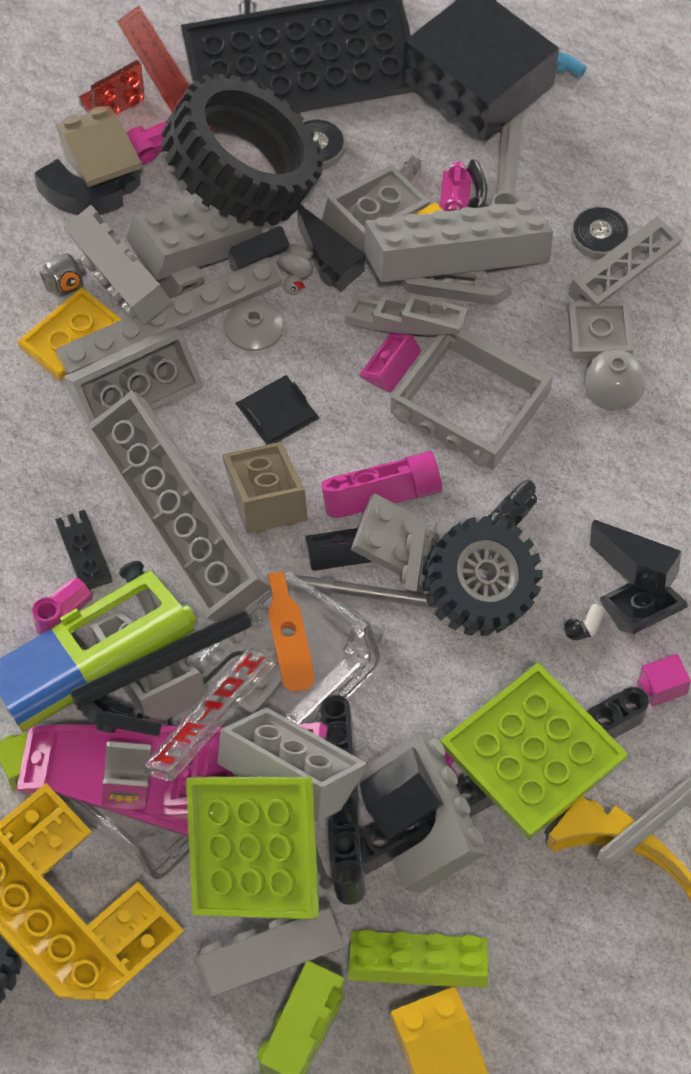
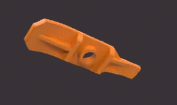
M284 571L268 574L273 600L268 611V617L279 662L283 687L292 693L309 690L315 682V676L301 610L298 604L289 596ZM289 628L293 630L294 635L284 636L282 631Z

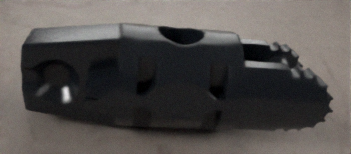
M528 479L520 483L488 515L492 517L493 525L500 519L508 521L506 529L512 531L528 515V512L537 503V496L534 494L536 486L532 480Z

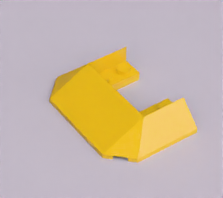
M45 783L0 821V935L58 998L108 1001L184 933V930L139 882H136L90 924L86 925L43 876L89 838L92 831L54 790Z

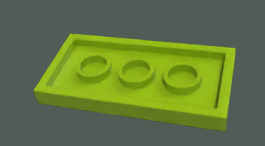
M369 929L351 931L348 981L488 988V938H479L474 935L463 937L444 936L439 933L429 935L410 934L404 931L386 933Z

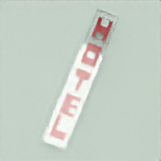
M248 647L142 765L144 774L173 781L278 662L276 652Z

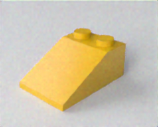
M455 986L390 1012V1026L410 1074H488L472 1025Z

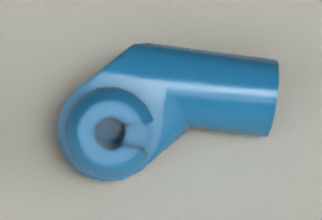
M565 52L559 53L556 72L569 71L576 77L581 78L586 72L587 66Z

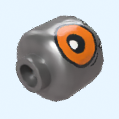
M64 253L45 261L43 270L40 271V276L47 292H53L56 296H62L81 288L83 285L82 276L86 275L80 258L75 260L69 253Z

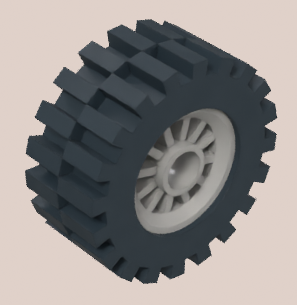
M483 516L479 522H476L475 517L469 518L462 525L459 522L453 526L429 552L426 558L429 561L424 565L422 575H428V578L422 583L423 591L431 590L432 594L426 599L429 607L437 604L441 610L435 615L440 621L446 616L449 617L452 621L448 627L456 631L460 626H464V634L471 636L477 631H480V636H488L495 630L499 633L516 622L535 603L533 599L539 595L541 586L536 584L543 578V570H535V566L541 562L539 553L530 554L529 550L534 544L530 538L525 542L519 538L523 531L517 526L512 531L506 529L508 521L500 519L493 525L492 517ZM478 568L485 569L489 573L490 581L483 580L479 576Z

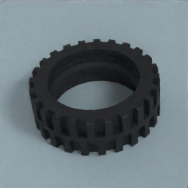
M215 74L212 79L207 75L201 77L199 82L194 81L189 86L162 129L161 136L164 139L161 145L162 150L168 152L165 157L168 166H174V176L178 181L183 180L186 183V190L191 195L197 194L203 199L201 202L208 208L210 205L219 210V214L226 218L228 215L234 216L237 222L246 224L248 220L253 221L254 226H263L266 221L272 226L277 225L280 220H288L314 187L323 171L321 168L323 156L318 155L321 147L318 141L313 140L315 133L311 127L304 125V118L299 112L295 114L289 108L291 104L286 100L280 101L273 96L275 92L267 88L265 91L257 87L256 82L249 80L246 83L241 81L240 77L231 75L229 79H226L223 74ZM209 126L231 131L252 143L268 159L276 174L257 170L239 161L217 141Z

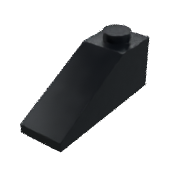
M300 205L297 208V225L307 248L313 252L312 260L319 276L325 284L333 286L342 292L365 272V254L304 206Z
M595 519L592 522L590 546L632 585L664 597L679 574L682 551Z

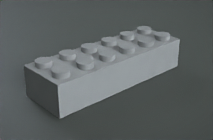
M519 201L516 204L508 205L492 204L489 207H465L455 211L438 210L428 214H407L402 217H379L375 220H366L363 251L381 282L550 262L554 231L533 202Z

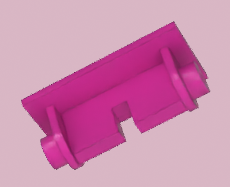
M461 161L453 162L449 167V171L443 170L440 207L444 211L461 210L467 207L469 202L472 176L466 172V167Z

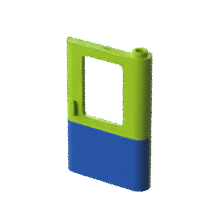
M149 570L83 610L78 611L76 608L60 618L61 623L1 657L0 697L21 732L24 733L73 704L74 701L71 697V690L187 636L195 631L193 624L197 622V619L188 605L182 607L157 576ZM149 589L161 603V606L87 650H82L71 635L75 630L143 590Z

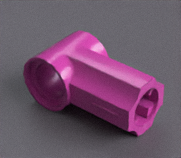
M166 121L146 130L143 127H134L126 132L142 165L152 162L158 155V152L162 151L161 142L164 137L161 136Z
M72 578L52 596L40 598L33 604L32 613L36 632L39 635L61 623L60 618L76 608L79 611L93 599L92 593L86 584L79 578Z

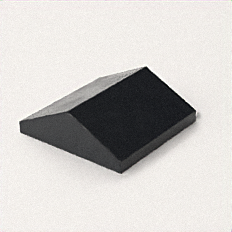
M628 583L600 597L601 604L620 631L633 635L688 607L687 602L671 587L665 596L662 597Z
M413 747L360 783L366 810L385 837L390 841L444 805L416 749Z

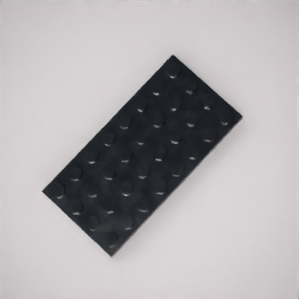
M321 0L180 25L192 83L194 81L199 82L201 77L207 75L211 79L215 74H223L226 79H229L231 75L238 76L243 82L247 83L251 80L257 83V87L265 91L268 88L275 92L273 96L280 101L286 100L291 104L289 108L294 113L418 91L416 88L409 86L402 78L404 41L411 35L403 0Z

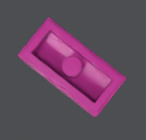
M390 333L359 376L384 391L392 392L421 352L413 335Z

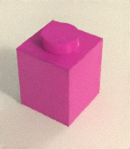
M678 653L643 665L637 680L638 688L643 689L647 693L652 707L687 695L691 679Z

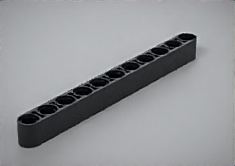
M630 687L586 711L614 739L643 722L648 709L649 698L643 689ZM629 703H630V704H635V705H637L640 709H639V710H631V709H628V708L626 707V704H629ZM606 718L613 724L603 725L598 720ZM468 775L458 780L456 786L460 795L469 794L474 798V800L468 802L471 810L469 813L470 817L494 805L493 801ZM429 814L413 825L417 828V831L414 833L403 832L391 841L385 837L377 824L363 831L362 845L365 875L387 864L395 857L422 842L432 831L436 817ZM377 840H383L389 846L384 849H377L372 843Z

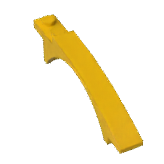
M581 797L563 812L565 815L549 834L546 847L553 852L584 845L606 846L633 824L635 820L616 805L609 814H606L604 808L599 803ZM651 834L630 851L647 858L666 871L680 885L691 902V872L660 840Z

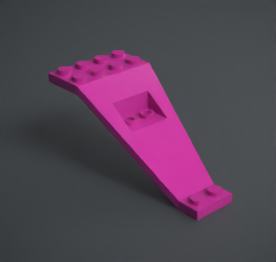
M321 722L298 724L326 740L327 726ZM96 725L34 726L29 729L17 790L24 794H32L47 783L58 795L189 837L186 778L239 776L232 774L231 771L217 764L221 729L227 726H204L203 729L194 727L191 732L198 733L197 736L187 735L184 739L192 741L184 743L172 740L184 726H161L158 737L117 728L115 733H107L95 729ZM170 741L175 742L164 754L176 757L171 765L153 761ZM107 742L151 746L145 811L101 807Z

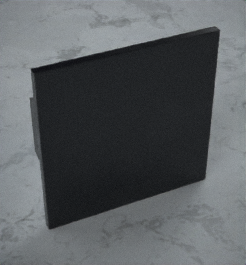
M287 375L236 402V406L266 445L278 443L319 419V416L307 402L306 396L295 382L292 383Z

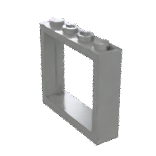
M462 327L459 334H442L436 337L392 395L391 413L399 421L408 422L419 428L424 435L435 437L444 442L451 450L460 451L471 457L476 464L495 470L551 392L553 376ZM449 349L532 394L494 448L411 402V399Z

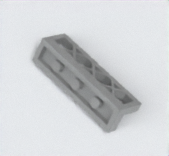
M656 216L574 278L568 295L575 302L585 297L597 308L680 245L682 239ZM661 234L670 241L666 245L654 244L660 239ZM643 251H648L645 261L633 260ZM626 267V275L623 278L611 277L619 269ZM601 283H605V291L597 297L592 290Z

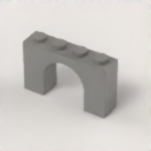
M419 732L369 763L360 781L363 782L410 748L416 749L444 805L437 809L436 821L430 834L419 844L395 857L393 862L404 888L422 893L485 856L486 853L482 846V834L473 825L469 816L471 812L470 806L465 798L460 795L456 786L458 783L457 776L447 765L444 758L445 748L438 738Z

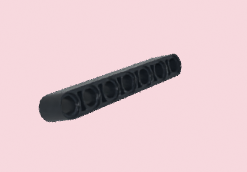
M341 695L328 696L323 700L320 708L321 723L327 726L326 741L356 757L354 725L349 701ZM358 783L341 810L327 817L331 877L336 898L345 905L357 904L364 898L366 893Z

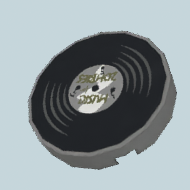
M315 118L303 121L304 125L311 127L315 133L313 140L318 141L321 151L318 155L323 156L321 168L326 169L337 164L344 156L346 140L343 131L337 124L326 119Z
M595 206L586 208L577 214L572 223L571 239L582 254L590 258L601 259L629 238L630 228L627 220L618 211L609 207Z

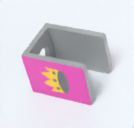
M107 742L101 807L145 811L151 754L150 745Z

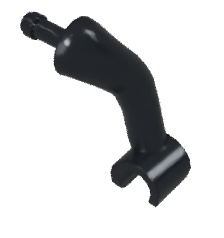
M471 159L465 167L466 171L473 178L476 196L469 200L467 207H489L486 203L488 187L482 167L476 159Z

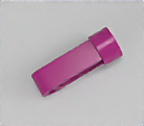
M432 451L408 456L401 460L328 478L322 482L321 488L326 514L330 517L340 518L364 512L369 497L374 493L395 504L442 493V482L435 456Z

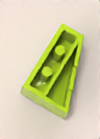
M307 960L299 979L296 980L291 989L289 1000L284 1010L281 1009L273 1024L274 1031L270 1040L265 1039L258 1051L257 1059L260 1060V1073H307L345 1000V978Z

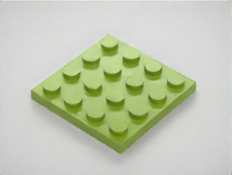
M539 662L440 740L446 753L528 840L532 839L622 765L629 756Z
M313 777L186 778L192 915L314 919L319 917Z

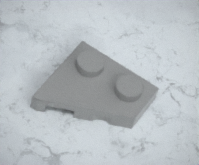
M413 526V533L407 537L406 551L410 554L408 565L403 567L401 581L402 584H405L404 589L409 592L424 594L422 583L427 579L428 575H422L423 567L429 561L426 558L430 552L431 544L435 545L439 537L427 528Z

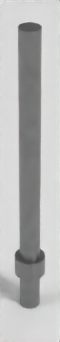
M296 575L294 587L316 590L321 595L332 596V593L429 607L426 600L430 596L428 594L335 581L334 577L329 576L314 578ZM437 604L430 607L440 609Z

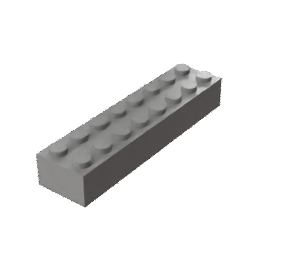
M131 390L84 428L207 618L217 622L244 610L271 589L270 584L145 399Z

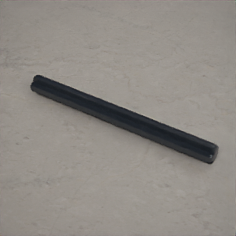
M245 610L236 612L71 690L72 700L77 707L89 704L250 628L251 618Z

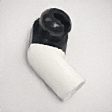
M592 604L585 620L579 621L574 619L573 621L569 619L564 624L566 636L575 641L594 636L601 624L605 609L600 605Z

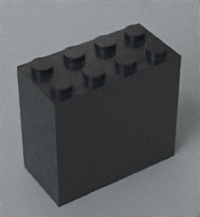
M456 0L405 39L402 78L409 86L416 88L424 94L428 101L442 108L450 118L456 119L471 134L477 135L485 142L554 86L559 47L496 0Z

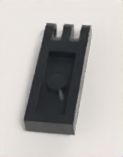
M84 509L79 511V518L82 522L77 523L73 513L67 515L70 526L65 527L61 517L55 519L76 578H79L91 590L112 583V579Z

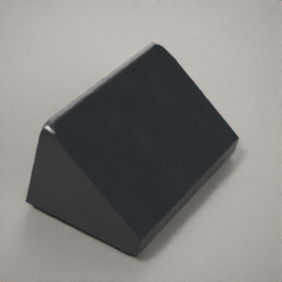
M278 226L232 246L229 249V266L231 270H238L288 248L290 243L283 227Z
M358 528L305 536L311 570L317 571L372 562L351 550Z

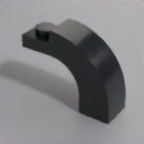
M59 159L34 172L39 193L54 207L75 215H79L90 205L95 208L99 215L116 211L124 207L123 195L133 192L141 185L138 169L88 187L81 177L71 173Z

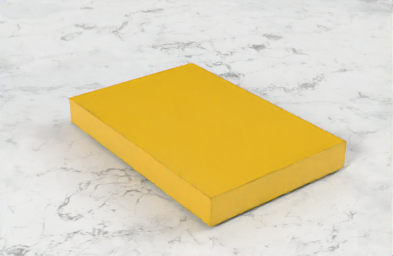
M81 287L20 338L17 343L21 350L57 380L61 381L67 373L56 355V348L122 319Z

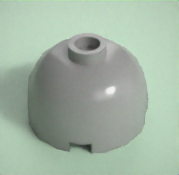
M617 349L604 351L593 358L587 368L584 380L587 389L586 394L596 406L605 410L614 411V408L624 407V410L629 409L639 402L644 392L645 371L640 361L629 352Z

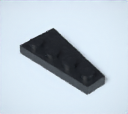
M110 695L103 696L89 704L76 708L83 712V716L87 717L90 723L96 724L95 729L103 732L115 733L117 728L158 737L160 734L162 723L149 720V716L143 713H137L135 717L134 708L121 704V701Z

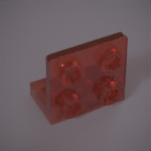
M135 60L92 84L91 90L79 96V104L87 113H90L96 107L110 106L116 115L138 105L145 99L141 63Z

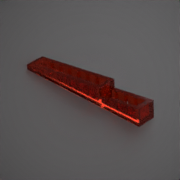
M138 5L120 18L117 23L171 112H173L191 84L143 9ZM209 126V128H210L211 131L216 128V127Z

